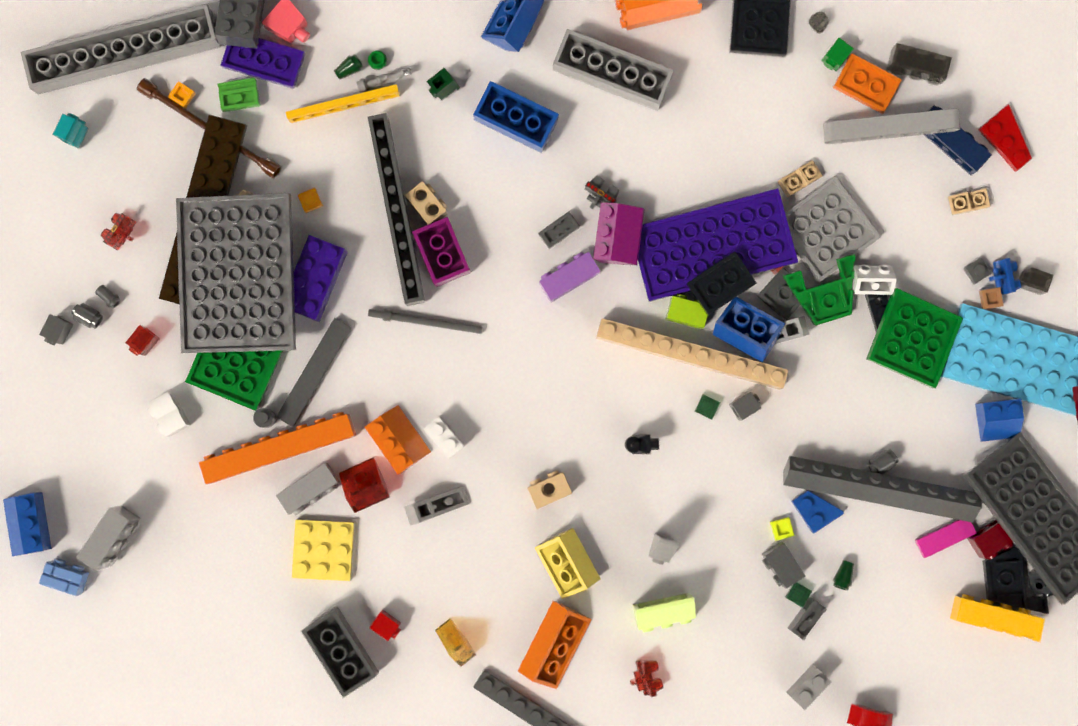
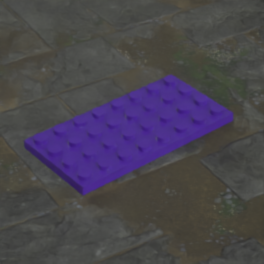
M779 188L643 224L638 263L648 301L651 302L689 292L690 289L686 285L689 281L733 252L737 253L751 275L798 263Z

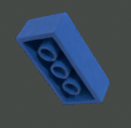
M490 81L473 117L474 121L542 153L558 122L559 114Z

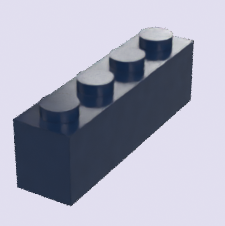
M933 105L928 111H936L943 109ZM961 127L960 130L954 132L925 135L969 175L976 173L992 155L988 152L989 150L986 146L979 144L974 140V136L971 133L965 132Z

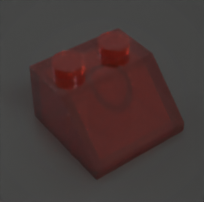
M374 457L339 472L345 498L354 513L390 498L386 483Z

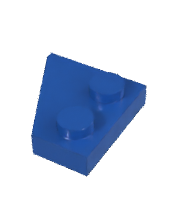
M805 491L791 501L813 534L845 514L839 508L810 491Z

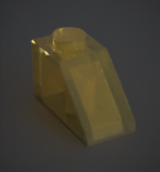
M451 618L435 630L449 656L460 667L476 656L470 643Z

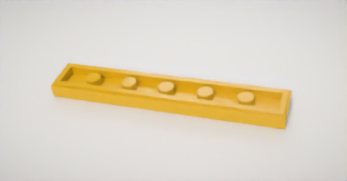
M397 84L287 111L286 116L290 123H295L400 96Z

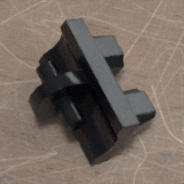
M650 434L632 435L626 439L625 449L632 454H651V450H659V438H651Z

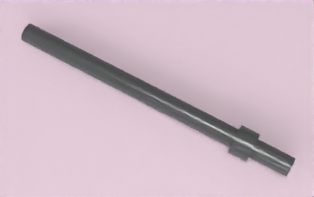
M369 309L368 311L369 317L382 318L383 321L391 322V320L477 334L482 333V326L393 313L392 310L386 309L384 311Z

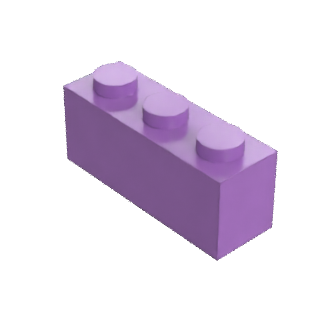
M581 252L573 257L574 261L569 264L566 261L557 267L558 270L554 273L549 271L541 276L542 280L539 281V284L551 303L600 274V270L589 252L585 254Z

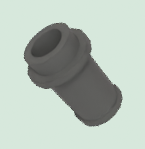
M105 285L99 286L95 291V294L107 303V307L115 308L121 301L119 296L114 295Z

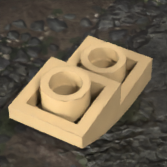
M812 160L780 179L778 183L788 198L821 178L822 174Z
M986 188L948 196L952 215L990 208Z

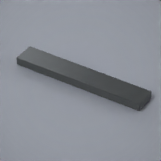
M336 318L333 319L276 418L292 427L295 426L349 334L350 326Z

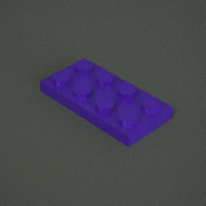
M259 38L257 48L227 45L220 66L294 89L305 52Z

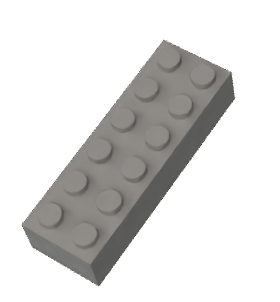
M569 29L565 32L553 62V71L657 111L674 71Z

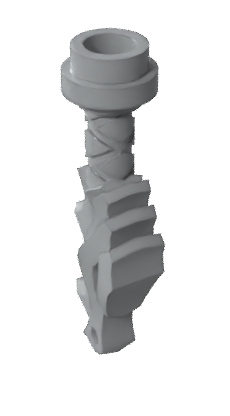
M407 67L402 70L390 71L383 76L367 81L362 78L360 81H357L359 92H367L370 87L396 82L403 76L412 74L411 69Z

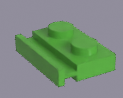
M249 78L217 83L221 111L228 112L259 107L260 100L256 79Z

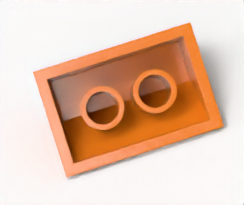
M399 405L365 426L367 432L398 475L431 453Z

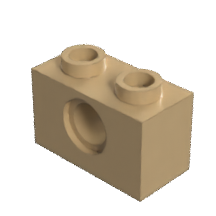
M556 470L547 474L548 478L543 481L538 478L529 482L531 486L527 488L536 509L572 494L563 472L559 473ZM551 483L554 485L555 489L552 494H546L543 491L545 484Z

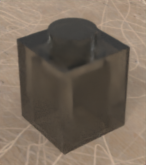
M1033 267L1025 269L1019 276L1021 288L1038 295L1048 293L1053 274Z

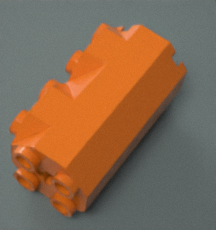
M615 0L617 11H621V28H626L627 30L699 14L702 10V3L698 4V0Z

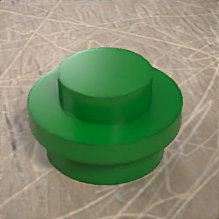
M373 51L368 57V63L371 68L380 70L386 66L387 57L382 51Z

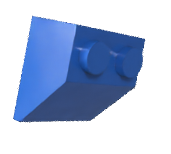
M1021 399L975 404L980 442L1010 439L1021 432L1024 420Z

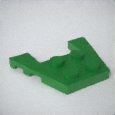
M855 254L836 259L840 279L806 289L802 271L800 270L783 275L784 280L813 325L817 326L852 315V281L855 273L853 271Z

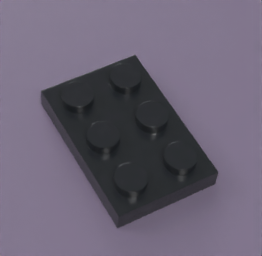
M733 252L689 281L686 285L707 316H709L757 283L737 253Z

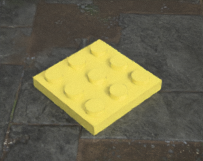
M296 519L292 578L351 581L354 522Z

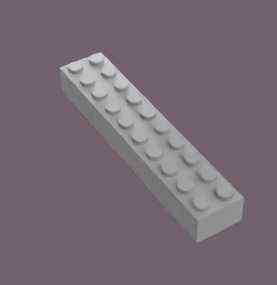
M207 4L22 51L21 57L29 88L39 95L220 48L221 45L214 35L216 24L213 12Z

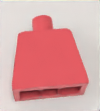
M281 0L261 22L267 31L290 44L296 38L305 43L310 37V34L305 30L308 24L290 0Z

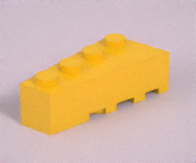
M962 594V597L955 596L950 619L982 628L986 627L998 632L1004 631L1021 638L1024 636L1037 642L1041 641L1045 622L1044 618L1032 615L1031 610L1019 608L1016 611L1012 610L1011 605L1000 603V606L993 605V601L982 598L981 602L974 600V596Z

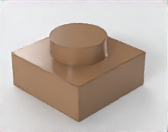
M1000 287L979 291L982 309L1004 306Z

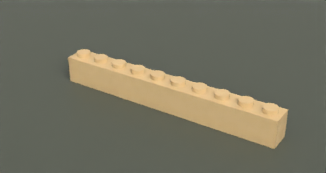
M603 318L600 321L596 339L779 390L784 389L788 374L787 369Z

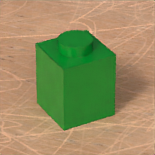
M838 38L821 61L824 62L828 69L837 71L854 48L841 38Z

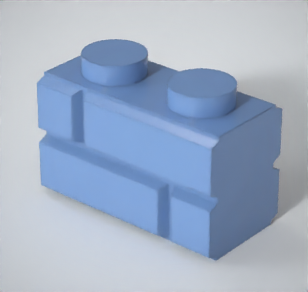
M57 558L46 562L39 581L40 585L74 596L83 593L89 576V572L84 571L83 566L75 564L69 566L65 564L66 561Z

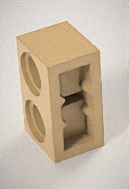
M422 181L405 194V197L425 223L429 225L441 220L448 214L446 211L447 205L441 198L438 200L433 195L436 192L429 183L425 185ZM420 192L427 194L424 200L417 199V195ZM431 207L439 208L436 215L429 214Z

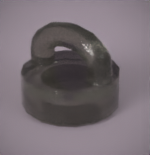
M817 12L810 17L809 25L812 30L820 34L826 29L829 19L825 12Z

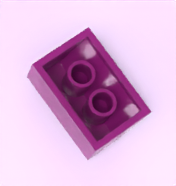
M601 203L593 259L603 264L637 266L645 209L620 203Z

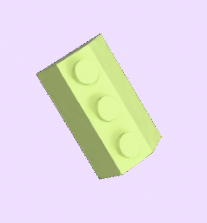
M690 593L633 605L637 628L643 632L653 631L654 627L657 626L662 628L672 627L673 623L676 622L681 624L691 623L692 619L696 618L694 597Z

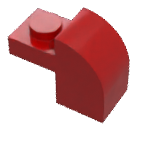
M851 704L847 723L853 726H892L893 714L887 711L874 710L864 705Z

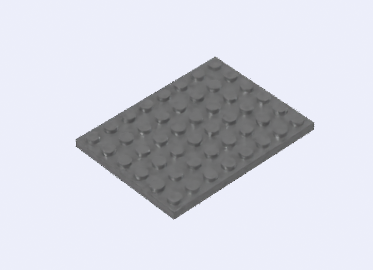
M291 194L176 198L181 353L296 350Z

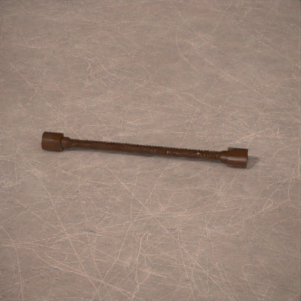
M146 78L139 82L137 86L138 92L149 99H158L205 130L207 122L161 94V91L157 89L158 86ZM242 146L240 153L257 163L261 167L260 171L273 179L279 174L281 170L279 164L269 158H260Z

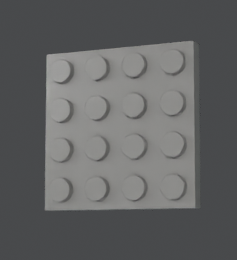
M833 177L785 213L795 251L818 283L838 269L836 259L851 254L856 256L881 237L836 177Z

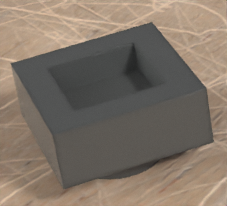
M982 258L963 268L973 284L992 274Z

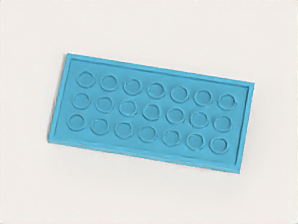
M960 304L957 315L962 317L963 320L941 377L1076 416L1072 387L1078 386L1077 336L967 304Z

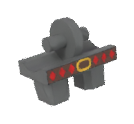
M598 175L591 182L588 181L584 189L592 194H589L586 198L592 202L590 205L591 209H594L596 205L600 207L601 201L604 203H616L619 189L612 185L607 192L601 190L600 188L605 181Z

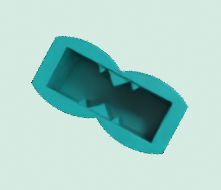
M69 112L67 115L62 113L52 135L66 144L79 149L89 128L85 126L86 122L80 120L76 115Z

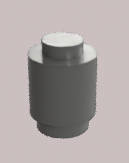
M85 303L77 304L72 310L73 319L88 328L96 329L103 319L99 311Z
M260 408L254 413L253 421L258 427L269 428L275 424L276 415L271 409Z
M891 449L884 450L869 460L870 465L868 467L871 472L885 474L894 468L899 460Z

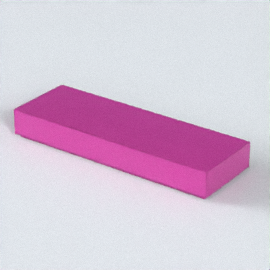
M956 520L916 539L915 542L923 558H927L977 534L972 522Z

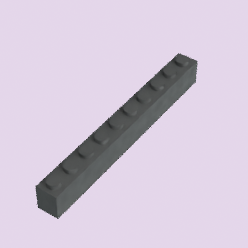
M386 113L368 116L404 303L406 306L426 303L389 118Z
M789 456L783 470V485L967 522H974L982 508L980 497L976 492Z

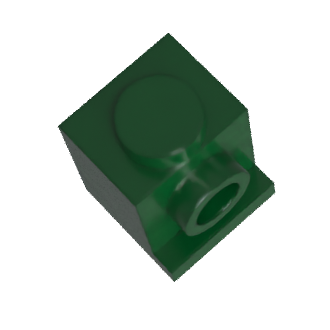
M445 67L426 81L431 87L428 89L435 99L439 97L441 101L456 89H460Z

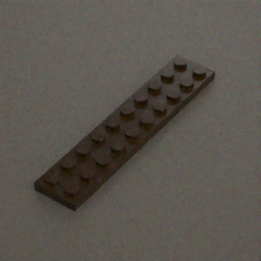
M209 114L186 198L229 195L247 129L246 124ZM176 233L159 299L179 304Z

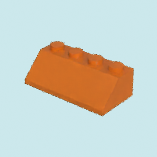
M553 601L521 662L518 672L532 682L557 689L592 619Z

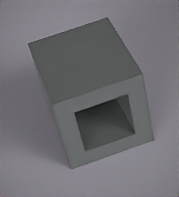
M49 314L39 335L45 337L44 341L55 346L56 343L63 345L73 324L58 316Z
M749 392L729 404L737 419L742 421L761 409L759 405L761 401L756 394L753 395L752 392Z

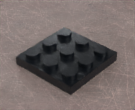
M733 0L729 53L786 57L791 0Z

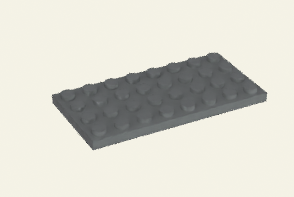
M1020 432L963 476L1061 605L1066 604L1078 594V506Z

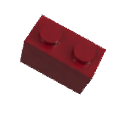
M997 520L992 521L978 530L977 534L967 538L979 558L988 560L998 555L997 552L1001 549H1008L1014 545L1012 539Z

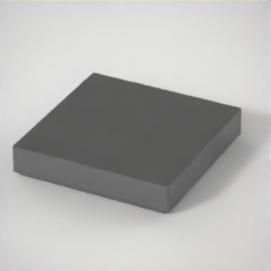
M782 267L757 297L786 321L800 306V303L784 280L783 275L789 272Z

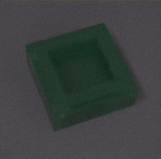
M702 394L694 412L712 420L720 402Z
M796 582L790 587L785 598L803 608L812 591Z

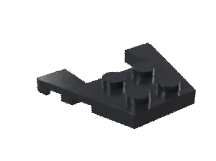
M1017 546L999 553L990 560L985 559L982 561L987 600L1049 614L1047 597H1043V595L1027 597L1023 567L1024 555Z

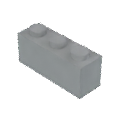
M324 463L278 493L276 497L288 515L292 513L297 515L305 510L304 505L309 502L312 505L321 499L320 495L324 492L329 494L337 489L336 484L340 483L329 464Z

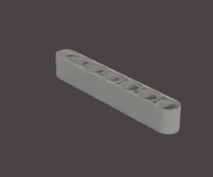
M946 109L826 122L823 124L824 143L837 144L954 132L960 130L959 109Z

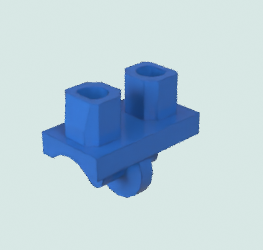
M1010 258L993 262L994 276L989 277V281H995L996 288L1000 287L1002 295L1014 293L1017 289L1021 288L1020 280L1013 277V272L1018 269L1016 261H1010Z

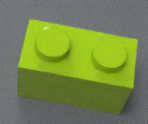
M676 294V297H671L665 320L698 329L705 327L707 314L697 299L694 301L687 300V296Z

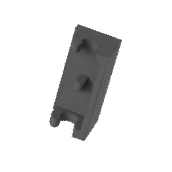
M810 597L787 628L802 640H805L808 633L827 609Z

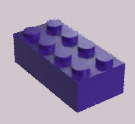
M308 235L294 270L295 313L320 322L348 253L344 248Z

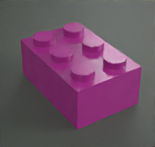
M448 217L412 231L435 287L471 273Z

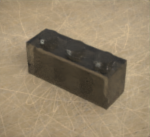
M896 43L891 49L886 70L891 71L894 75H907L913 80L922 79L928 81L929 84L939 85L947 79L952 57Z

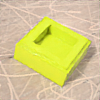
M790 517L770 522L775 541L795 536Z

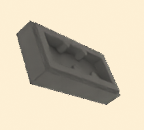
M568 211L540 231L538 235L546 246L551 249L579 229L580 225Z

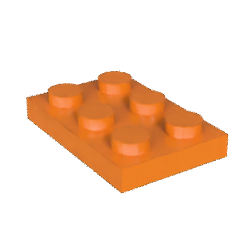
M851 53L833 88L883 114L902 79Z

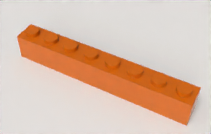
M344 412L333 414L332 419L326 420L321 418L315 420V424L307 426V424L299 425L296 427V431L290 433L289 430L278 432L277 437L271 438L266 436L260 438V442L252 444V442L240 445L241 449L235 451L234 448L223 450L222 455L215 456V454L205 456L203 457L204 461L199 462L205 485L355 437L356 433L350 414L344 415Z

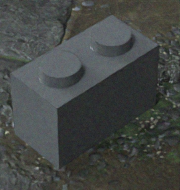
M780 542L762 554L764 557L762 562L768 570L771 569L775 574L773 579L778 586L782 585V587L787 589L805 577V574L785 543Z

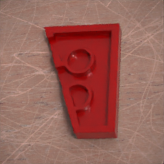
M1009 104L978 129L1015 172L1032 159Z

